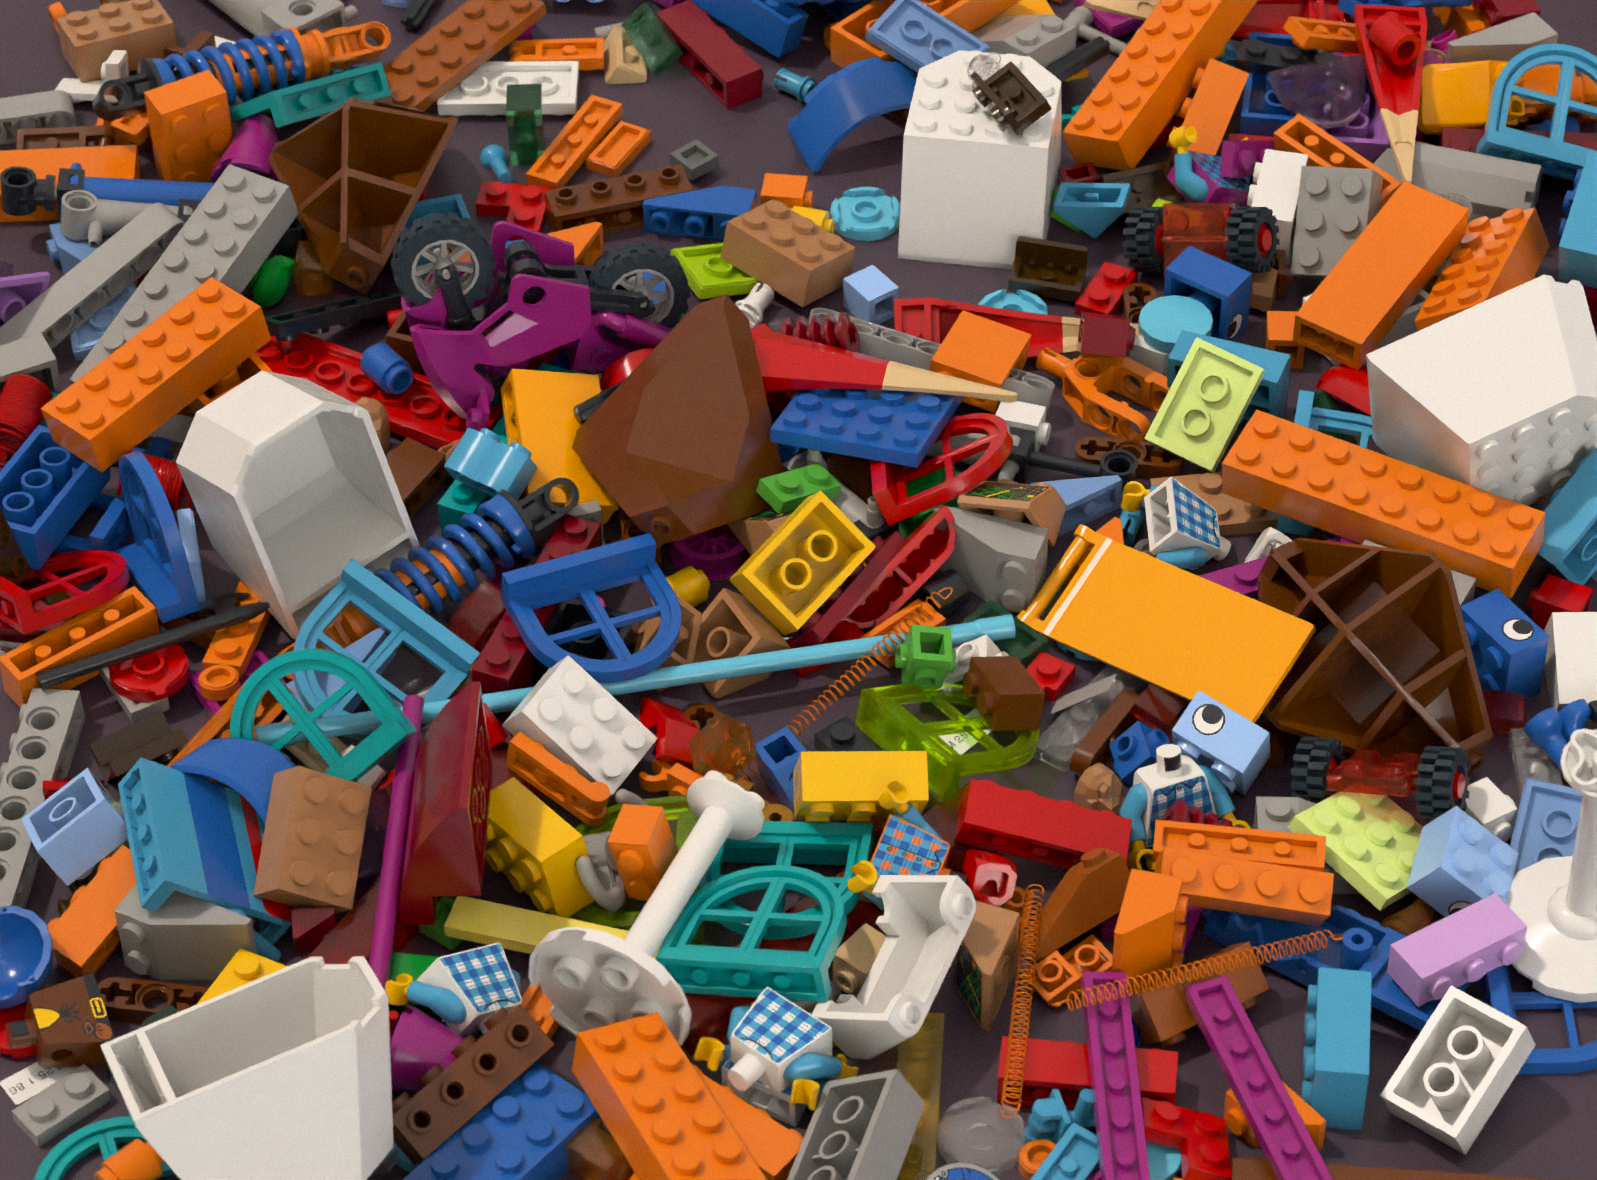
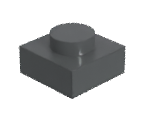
M695 139L670 153V165L682 164L687 177L693 181L719 167V155Z

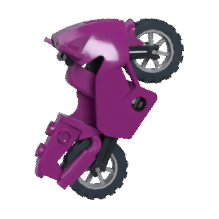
M438 212L429 214L430 218L422 220L420 217L413 221V226L409 230L405 228L400 233L399 243L395 242L392 250L394 257L391 259L394 279L397 288L401 292V305L403 311H405L413 344L421 366L441 399L459 417L466 419V429L471 428L479 432L482 428H487L490 416L489 407L496 406L500 400L488 378V373L489 377H507L511 369L526 370L532 357L565 345L572 370L579 371L582 369L586 374L596 375L601 373L603 375L604 371L614 361L624 355L640 349H654L672 330L671 327H675L681 321L682 313L686 314L689 307L687 298H690V288L679 260L675 255L671 256L669 250L665 247H654V244L651 242H643V245L629 242L625 244L626 247L618 249V247H615L609 251L610 255L605 259L601 257L596 266L575 264L573 243L506 221H498L494 224L491 241L489 242L483 229L480 226L476 227L474 221L470 218L464 217L462 219L458 217V214L447 212V216H440ZM512 236H522L528 241H517L505 248L506 241ZM449 243L458 245V247L452 251ZM440 244V247H439V248H436V249H435V248L433 247V246H436V245ZM467 251L471 256L470 261L467 263L456 261ZM421 255L431 262L416 266ZM643 272L654 274L647 281L643 278ZM430 273L427 282L419 277L420 275ZM662 280H664V292L650 290L658 283H660ZM651 299L660 301L655 304Z

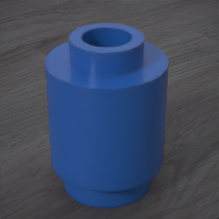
M377 343L367 348L363 353L360 363L361 371L385 392L401 394L411 386L414 380V373L410 363L389 345Z

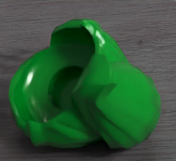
M282 255L274 256L270 260L266 258L246 286L252 291L254 302L262 308H269L282 299L286 294L289 280L295 269V260Z

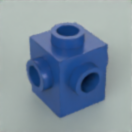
M1138 720L1111 742L1109 746L1115 761L1113 767L1121 780L1133 786L1134 773L1139 768L1157 763L1156 749L1161 745L1171 744L1167 735L1158 728L1152 729Z

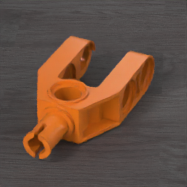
M1045 347L1036 360L1037 369L1043 370L1062 380V396L1082 422L1117 439L1146 441L1144 438L1151 424L1143 414L1130 408L1128 403L1124 401L1120 403L1106 396L1105 394L1108 391H1114L1158 413L1165 399L1160 391L1168 393L1170 389L1167 386V376L1126 356L1125 358L1082 353L1078 358L1071 360L1053 351L1051 348ZM1129 375L1135 377L1140 382L1141 388L1132 382ZM1098 406L1105 409V411L1109 414L1110 418L1105 416L1099 410ZM1129 421L1140 429L1141 434L1131 427Z

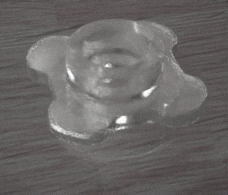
M992 51L988 56H975L968 65V76L976 71L984 81L1000 70V54ZM974 82L972 83V88H973V89L976 88V85L974 84Z

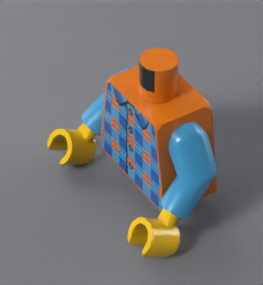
M895 780L888 783L887 787L890 791L880 795L879 803L881 807L888 810L895 808V815H889L871 862L863 860L852 866L850 871L856 876L849 879L847 884L851 892H861L860 900L874 903L883 912L884 904L882 898H877L872 893L880 875H958L964 883H966L968 876L945 868L950 845L927 823L912 802H908L911 791L903 780Z

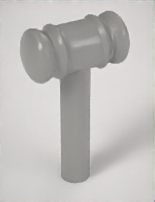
M1076 7L1064 20L1076 27V40L1078 37H1081L1090 42L1102 36L1105 40L1109 41L1110 52L1120 55L1128 45L1089 27L1093 24L1094 18L1091 11L1086 7Z

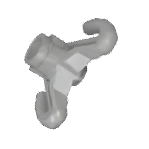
M625 789L618 790L615 795L616 801L621 805L648 806L638 795ZM612 831L585 835L583 839L589 858L587 856H580L576 861L580 879L590 896L599 905L609 911H617L625 904L626 895L623 882L607 843Z

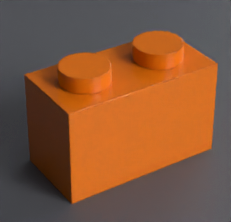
M622 805L607 843L628 898L647 901L679 851L663 807Z

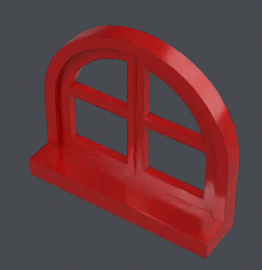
M973 413L950 418L934 442L942 440L943 454L919 464L917 468L911 467L906 470L904 465L870 460L872 493L888 526L952 500L991 476L1004 463L1013 447V437L1006 422L1001 417L990 413ZM970 433L987 435L952 450L951 437ZM986 450L976 463L961 474L955 475L954 463ZM945 467L946 482L908 497V482Z
M79 550L50 555L39 570L30 568L31 571L23 580L38 577L46 582V584L27 591L0 576V620L25 635L100 606L117 596L128 585L130 575L126 560L118 553L105 550ZM86 568L62 578L51 573L67 569ZM107 574L103 581L86 592L75 587V585ZM59 591L71 597L38 610L32 606V601Z

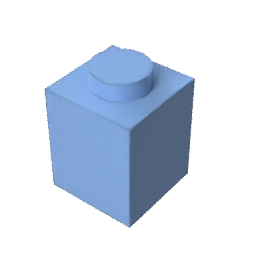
M873 264L843 278V306L856 318L879 325L894 317V299H899V287Z

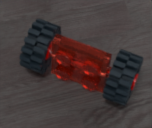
M1165 203L1163 207H1135L1134 210L1129 212L1130 217L1126 218L1125 223L1128 227L1123 229V235L1126 236V241H1123V247L1127 248L1124 256L1125 259H1129L1127 264L1132 270L1138 272H1164L1165 276V269L1190 245L1251 273H1266L1271 270V267H1274L1276 263L1274 257H1278L1279 251L1276 249V245L1280 244V238H1277L1276 234L1279 233V226H1275L1277 218L1272 216L1273 211L1268 209V207H1236L1235 210V203Z
M1305 736L1300 739V743L1296 746L1297 754H1294L1292 760L1295 766L1291 768V775H1294L1291 782V789H1294L1292 797H1299L1317 804L1339 791L1408 797L1415 792V799L1418 800L1416 808L1417 811H1420L1419 817L1423 821H1433L1455 806L1466 811L1467 803L1465 800L1469 798L1467 787L1470 784V777L1468 776L1470 764L1467 763L1468 755L1463 748L1429 746L1424 749L1420 759L1419 755L1415 753H1398L1394 757L1379 756V752L1376 750H1358L1346 760V754H1343L1344 746L1341 744V740L1337 738Z

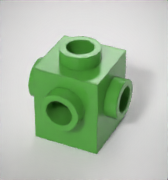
M912 624L904 643L897 645L895 654L896 668H901L902 684L916 685L923 689L941 688L947 674L954 671L956 652L955 649H952L951 628Z

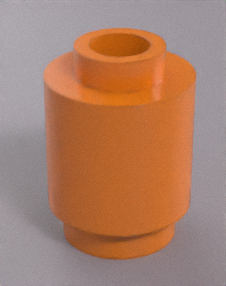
M136 1138L103 1161L101 1169L94 1173L95 1180H156L162 1175L160 1165L164 1163V1160L148 1141L144 1143Z

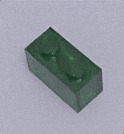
M542 83L507 85L506 114L511 166L533 165L546 150Z

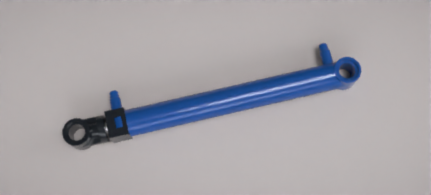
M73 163L70 169L59 168L56 186V175H46L45 179H36V174L33 170L27 167L15 166L5 169L0 175L1 208L5 213L12 216H26L33 213L37 206H44L45 211H55L57 200V218H61L62 197L65 193L73 190L88 191L94 194L97 199L149 204L159 202L163 205L179 206V199L202 201L215 183L85 177V169H82L81 164Z

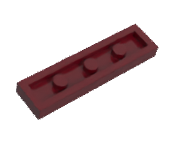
M897 531L884 540L880 536L876 537L872 541L876 548L845 579L844 584L830 595L823 603L825 606L820 612L816 610L801 626L803 631L793 643L799 648L818 645L824 641L907 541Z

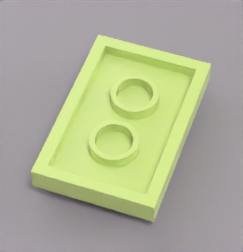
M1196 337L1144 439L1214 473L1266 371L1253 363Z

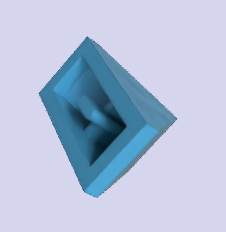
M1061 183L1053 205L1054 212L1096 239L1124 213L1131 185L1130 183Z

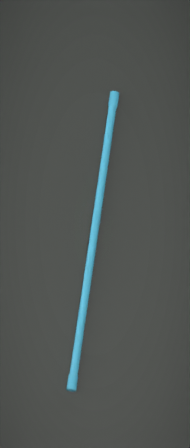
M1011 614L977 619L968 623L941 626L951 628L952 645L963 644L986 634L992 641L1015 638V623ZM903 632L897 633L905 641L906 636L903 634ZM890 634L891 638L898 644L904 643L895 634ZM889 635L657 668L631 680L599 684L613 696L861 659L863 655L867 656V651H872L873 646H878V641H883V636ZM885 637V642L893 649V652L889 651L882 642L879 643L880 648L887 655L896 654L897 647L889 638ZM874 647L875 653L882 656L881 651ZM868 653L869 657H875L873 653ZM533 687L482 694L483 703L486 702L493 713L512 711L518 707ZM451 699L424 703L422 724L432 723ZM373 711L315 720V723L327 738L371 732L382 725ZM293 721L255 726L256 740L271 746L296 724ZM301 732L285 746L309 740Z

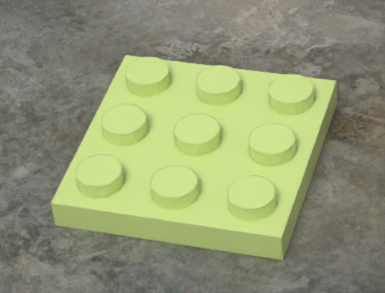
M1356 782L1293 817L1288 826L1293 833L1326 836L1325 862L1377 909L1382 910L1411 893L1406 887L1423 827L1414 820L1410 813L1400 808L1378 785Z

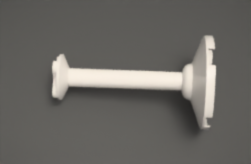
M1578 729L1571 734L1570 741L1563 749L1560 761L1565 780L1575 791L1583 795L1573 856L1546 858L1518 871L1512 880L1507 906L1527 926L1523 955L1512 963L1514 968L1520 974L1532 980V988L1542 994L1584 1003L1597 1001V729Z
M708 771L703 778L696 779L690 785L687 792V802L690 810L698 821L625 938L621 939L602 930L575 926L550 931L530 955L528 977L532 987L535 988L539 983L543 993L552 1002L553 1007L549 1014L559 1025L577 1037V1033L658 1012L679 1046L683 1044L689 1034L692 1012L683 989L664 966L653 957L726 839L744 841L755 838L762 831L764 825L762 810L765 807V802L757 793L746 791L738 784L728 781L720 772Z

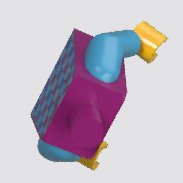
M1181 126L1173 130L1169 135L1171 145L1177 149L1178 154H1174V166L1169 172L1167 179L1195 210L1228 221V218L1232 217L1231 212L1236 210V207L1247 206L1251 177H1220L1221 156L1188 150L1187 146L1195 143L1198 139L1196 129L1193 126L1188 128Z

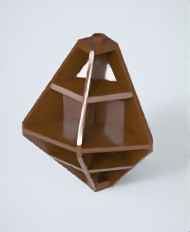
M350 98L342 106L286 140L276 142L268 160L279 182L290 187L299 211L297 216L327 275L363 294L368 293L391 254L393 246L407 223L459 118L453 115L444 117L426 113L414 106L406 107Z
M727 294L696 304L576 432L572 449L631 520L645 534L650 533L657 549H660L664 543L689 537L772 509L756 492L760 479L783 473L777 443L770 442V428L773 424L748 318Z
M1300 537L1271 550L1258 574V601L1312 623L1316 628L1315 633L1262 711L1278 730L1299 737L1310 736L1340 739L1345 752L1419 776L1417 767L1418 764H1421V754L1429 746L1463 748L1468 755L1467 763L1470 764L1468 775L1477 770L1484 761L1481 756L1494 736L1452 573L1435 553Z

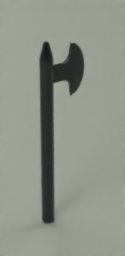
M232 593L212 598L199 604L200 610L190 613L189 616L207 613L214 614L213 616L36 674L37 682L40 689H44L254 619L268 610L270 604L267 602L250 603L235 608V604L251 596L249 593Z

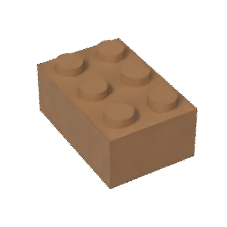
M130 0L118 4L106 3L98 9L86 12L73 11L68 13L66 17L56 19L62 55L81 83L101 79L102 64L107 61L113 50L127 51L128 70L133 71L138 69L141 59L160 58L163 60L165 59L164 48L168 44L177 46L174 22L158 0Z
M772 199L727 221L720 258L761 283L767 284L774 291L799 306L804 307L843 287V278L850 275L855 247L842 240L840 236L816 225L813 220L789 209L784 203Z
M302 766L274 773L253 896L296 908L334 907L335 914L352 910L372 787Z

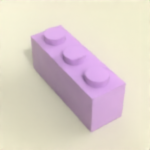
M1494 893L1390 945L1387 973L1419 1007L1433 999H1442L1450 986L1457 988L1467 982H1476L1487 972L1503 964L1509 965L1514 963L1523 955L1527 926Z

